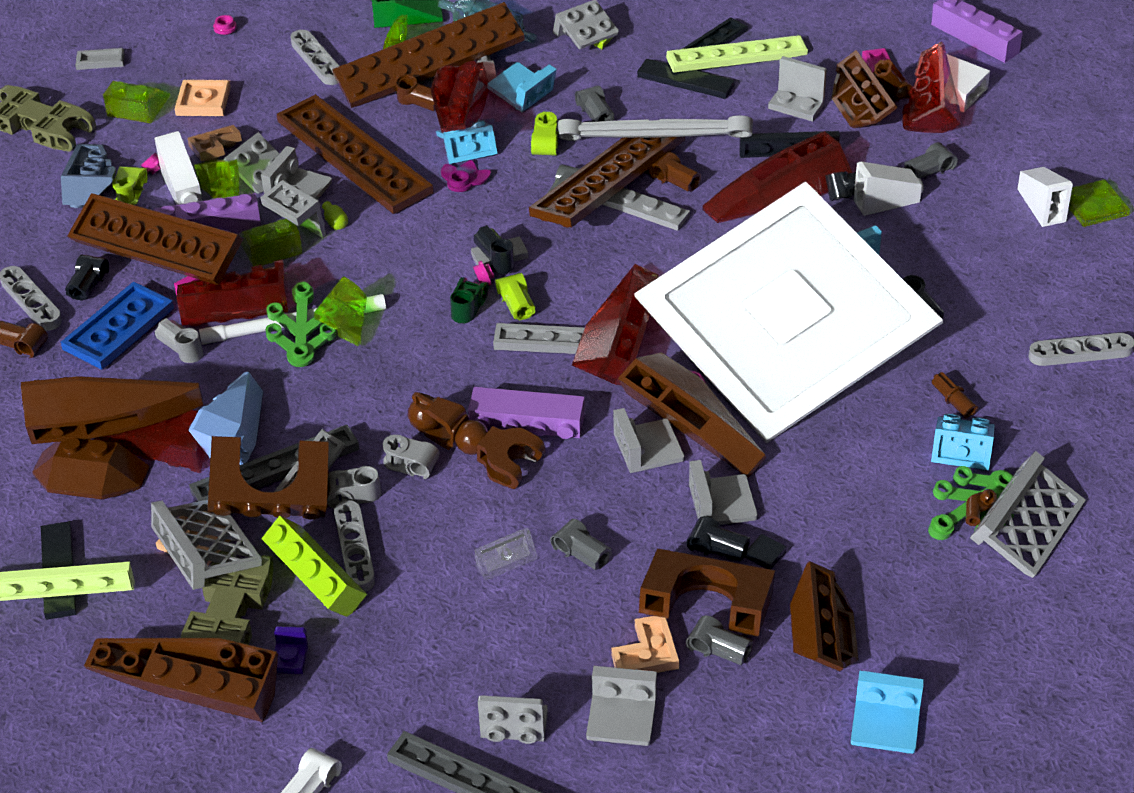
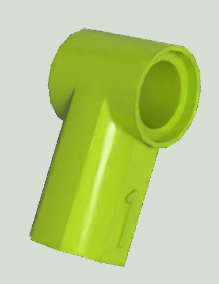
M522 273L495 280L497 293L501 294V301L506 302L514 319L520 321L528 319L535 314V306L528 294L527 283Z

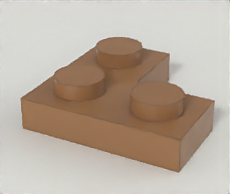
M234 125L187 138L189 147L201 162L217 160L218 157L225 155L224 148L232 147L236 142L242 141L240 131Z

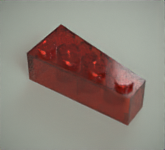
M274 261V267L263 269L262 265L251 267V272L241 275L237 274L236 271L225 273L219 285L203 280L177 285V303L182 326H198L214 321L223 323L237 318L252 319L256 316L267 315L266 309L271 303L281 304L283 313L288 312V285L284 261Z
M190 410L146 427L94 438V440L119 443L134 455L142 456V459L166 462L170 466L189 468L197 473L201 472L206 452L189 432V428L199 410Z

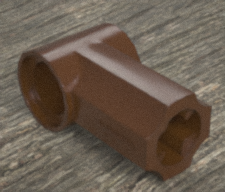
M890 59L880 60L874 65L875 70L873 74L897 102L900 99H909L912 96L913 86L903 77Z
M409 74L401 75L396 79L397 100L403 105L415 104L431 111H437L444 99L443 92L417 83V79Z
M671 152L664 154L649 168V174L653 179L657 178L663 181L661 182L662 184L668 181L688 192L695 190L701 182V174L682 165L677 155Z
M0 321V345L14 348L19 355L23 353L30 355L29 358H33L48 339L45 329L36 323H30L27 327Z

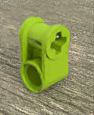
M541 112L535 118L534 132L531 138L532 155H557V116L552 112Z
M122 166L118 168L117 175L112 181V186L117 194L115 200L132 205L137 204L142 190H144L143 185L148 181L146 168Z

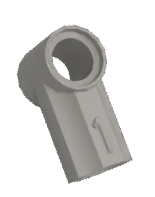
M167 318L159 322L158 328L155 330L156 338L177 352L181 361L195 363L203 357L200 338L195 329L184 328L174 320H168Z

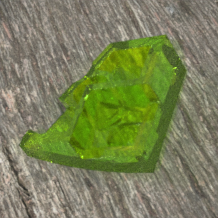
M400 15L392 22L385 38L383 49L406 40L408 33L407 15Z
M237 159L210 160L194 164L200 188L213 199L239 196V168Z
M343 276L315 310L314 318L336 329L338 337L359 346L361 344L367 296L360 287Z

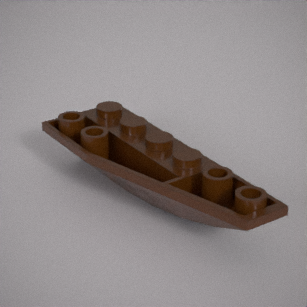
M660 352L636 358L619 376L618 380L626 394L662 419H668L672 426L741 474H745L747 478L765 460V453L705 382L664 353Z
M84 376L21 382L25 427L31 444L61 442L70 438H77L79 440L118 434L146 427L203 406V397L199 383Z
M96 638L84 667L93 672L161 696L263 722L275 696L278 653L222 638Z

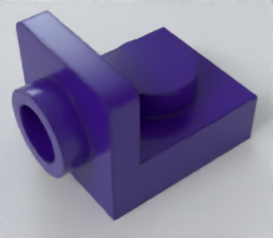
M295 626L275 627V652L278 653L277 673L303 674L308 650L306 629Z

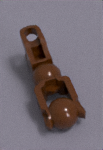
M415 392L412 395L413 401L408 409L410 424L418 431L424 433L427 438L447 450L455 448L457 445L458 449L463 453L477 455V461L486 467V473L493 482L511 489L517 488L522 482V471L520 466L512 460L522 458L537 462L545 454L546 449L543 440L523 428L501 430L492 426L489 430L481 421L469 420L466 409L458 403L440 397L434 398L420 392Z

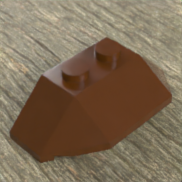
M857 50L837 64V75L834 80L831 99L851 128L878 123L898 108L885 87L873 74V71Z
M70 438L65 441L55 442L41 453L32 473L48 493L103 500L123 495L131 490L134 492L140 489L150 466L119 443Z
M809 561L805 566L790 603L793 652L837 671H842L859 661L854 612L845 593L836 583L838 578L835 572Z

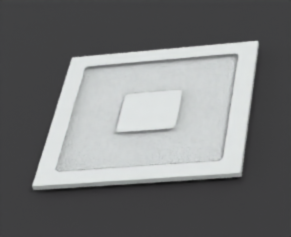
M806 181L634 293L636 299L765 443L774 439L943 323V320Z

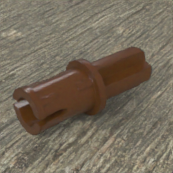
M943 372L933 376L932 385L945 397L947 404L951 403L965 419L976 414L978 406L964 393L962 386H957Z

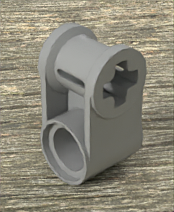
M390 435L383 441V450L386 453L383 460L384 466L389 470L409 474L410 476L419 475L423 476V479H427L440 455L439 450L433 444L413 440L401 435Z
M363 466L356 469L333 471L328 474L327 488L329 493L327 494V504L331 508H335L338 503L345 500L362 504L374 502L381 496L382 490L379 475L374 467ZM338 494H341V498H342L341 501H339V495H338Z

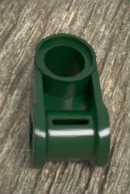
M465 277L459 279L455 290L450 296L451 317L453 321L464 324L474 319L480 306L484 304L488 296L489 285L487 282H481L480 284L467 281Z

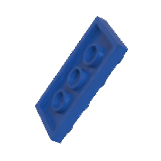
M133 281L61 341L62 350L103 370L174 309L173 300Z

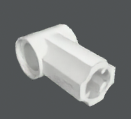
M315 748L308 749L300 761L299 771L281 793H319L323 787L329 788L331 780L335 776L338 777L341 773V761Z

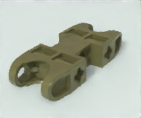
M5 85L0 89V131L13 135L20 128L24 130L29 129L32 132L35 143L52 149L70 152L76 146L75 138L69 133L71 129L75 127L91 133L96 128L93 116L79 106L59 100L52 107L41 103L39 93L12 85Z
M220 551L219 554L228 555L229 552ZM261 556L262 566L205 578V587L202 590L205 601L210 602L206 613L190 612L181 633V638H222L249 645L252 637L250 621L241 619V616H245L248 608L263 610L272 585L274 571L272 556ZM212 562L210 566L217 565V564H221V563Z

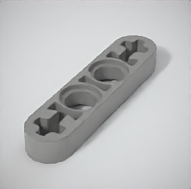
M294 31L291 34L292 47L323 83L327 85L338 84L332 69L339 67L335 60L309 31Z
M9 266L0 271L2 287L36 324L43 327L46 331L54 330L61 325L62 318L59 309L21 268ZM11 277L16 278L17 282L14 283ZM22 290H30L28 293L18 294ZM36 303L43 304L40 307L31 308V306ZM45 313L50 318V320L48 318H44Z
M1112 333L1037 341L1031 344L1028 357L1033 364L1039 366L1124 358L1132 354L1134 339L1125 333ZM1096 346L1101 351H1092L1088 347ZM1063 349H1070V350L1074 351L1075 353H1074V354H1066V353H1063L1061 350H1063Z
M345 500L338 503L334 508L345 571L367 592L373 588L375 577L361 509L355 501ZM350 511L352 521L346 522L344 512ZM351 532L360 534L356 539L349 540L345 538ZM354 554H362L364 556L359 561L349 559ZM357 570H362L364 581L358 580Z

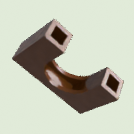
M211 436L207 512H213L219 516H227L231 513H241L247 517H258L261 514L273 515L276 518L279 515L284 518L302 516L308 520L325 517L327 508L329 442L300 440L295 480L281 491L262 492L251 487L242 477L240 471L241 437Z
M657 548L640 587L639 613L669 618L674 603L680 595L693 590H710L723 594L732 601L729 631L759 636L773 594L775 570Z

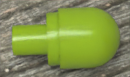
M330 201L324 202L322 208L325 211L324 218L332 229H344L348 224L347 214L338 205H332Z

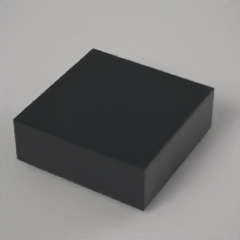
M760 534L745 551V558L765 569L771 570L786 553V546Z

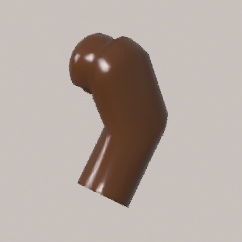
M985 489L983 492H978L967 499L966 523L968 525H979L981 513L990 509L993 503L996 502L997 495L993 490Z

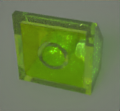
M112 81L103 94L107 116L150 124L170 97V93L158 88L120 81Z
M287 219L254 227L239 234L243 239L241 246L253 268L303 254L300 232L296 225Z

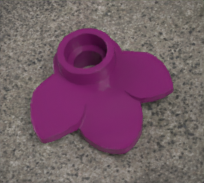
M472 160L465 162L457 168L450 164H444L441 169V176L447 180L448 188L454 192H464L470 189L471 186L483 184L489 179L491 174L490 170H477Z

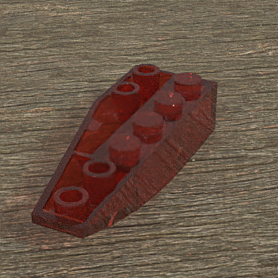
M469 61L462 66L453 67L452 65H446L437 70L431 87V94L442 133L470 128L481 117L489 93L487 88L488 79L483 62Z
M823 131L776 153L751 168L706 202L702 210L717 223L756 214L805 181L821 196L828 193L826 175L844 171L848 173L853 172L840 143Z
M637 264L633 265L586 324L572 366L612 384L621 385L618 378L636 359L650 315L636 299L634 293L656 280L659 274Z

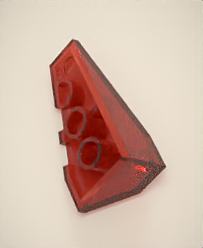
M940 42L922 51L914 73L917 78L914 86L909 88L908 94L910 99L908 104H904L902 110L903 128L905 130L944 133L961 124L960 107L945 45L943 42Z

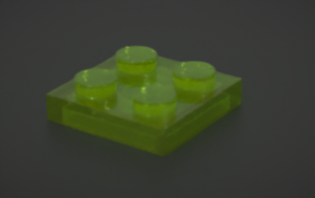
M1105 179L1072 187L1068 209L1083 227L1129 216V207Z

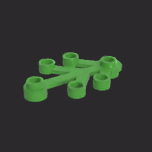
M298 282L292 289L293 301L297 304L296 322L283 313L281 304L271 303L266 309L267 317L279 324H269L265 331L266 338L269 341L277 343L287 351V360L291 365L305 367L313 361L315 350L336 337L335 325L325 322L337 316V308L333 302H325L320 307L321 312L307 322L308 305L314 300V292L312 286L307 282ZM281 326L295 336V343L282 335ZM320 327V334L306 343L307 336Z
M959 466L953 475V480L957 485L966 486L972 484L986 488L982 491L955 488L948 481L939 480L934 486L933 495L939 500L954 499L967 501L970 496L983 492L985 489H991L998 498L1013 475L1004 470L994 471L990 476L975 474L968 467ZM959 474H963L967 478H962ZM939 488L945 489L946 492L940 491ZM966 502L948 515L941 514L935 516L928 527L930 536L937 540L948 539L954 530V525L966 517ZM989 509L981 513L980 522L985 517Z

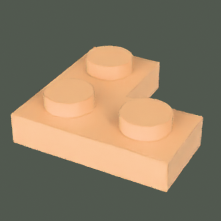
M649 616L635 619V630L639 643L611 648V656L615 668L655 671L657 673L679 669L677 652L667 620L663 617Z

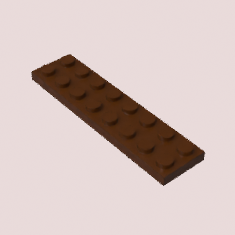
M503 2L336 67L332 71L350 107L354 108L396 92V79L401 75H412L417 79V83L525 41V37L506 3Z
M316 94L276 114L278 123L392 214L434 193L433 185Z
M685 136L621 138L529 207L530 216L545 222H553L563 227L572 228L648 170L664 154L671 152L684 142Z
M93 193L90 194L67 235L68 238L75 242L216 285L220 284L243 241L235 233Z

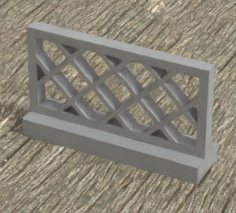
M1037 451L1021 464L996 502H994L970 536L978 545L985 541L1024 574L1032 578L1037 574L1086 501L1041 464L1045 458ZM1038 475L1047 481L1049 489L1039 488ZM1024 496H1034L1037 507H1027ZM1042 496H1051L1055 508L1045 507ZM1060 496H1065L1073 502V507L1063 508ZM1011 514H1021L1024 526H1014ZM1029 514H1039L1042 526H1032ZM1047 514H1057L1060 526H1050ZM998 533H1008L1011 545H1005L996 538V535ZM1016 533H1026L1029 545H1019ZM1034 533H1044L1047 545H1037ZM1021 552L1032 553L1035 562L1033 566L1023 559Z
M163 500L152 502L151 527L193 590L204 588L205 578L262 566V558L231 515L219 516L203 512L208 510V500L167 508ZM178 516H186V517H188V518H187L186 520H184V519H180V518H176V517H178ZM196 519H198V520L206 521L207 523H206V524H201V523H197V522H194V521H195ZM219 524L227 527L225 529L214 527V525ZM192 530L199 533L197 535L186 533V531ZM208 534L216 536L218 538L215 540L206 538L205 536ZM226 539L237 541V543L235 545L224 541ZM198 545L209 547V549L206 551L198 549L196 547ZM217 550L229 552V554L223 555L215 552ZM238 554L249 558L239 559L235 558V556ZM213 561L221 564L208 566L207 562Z

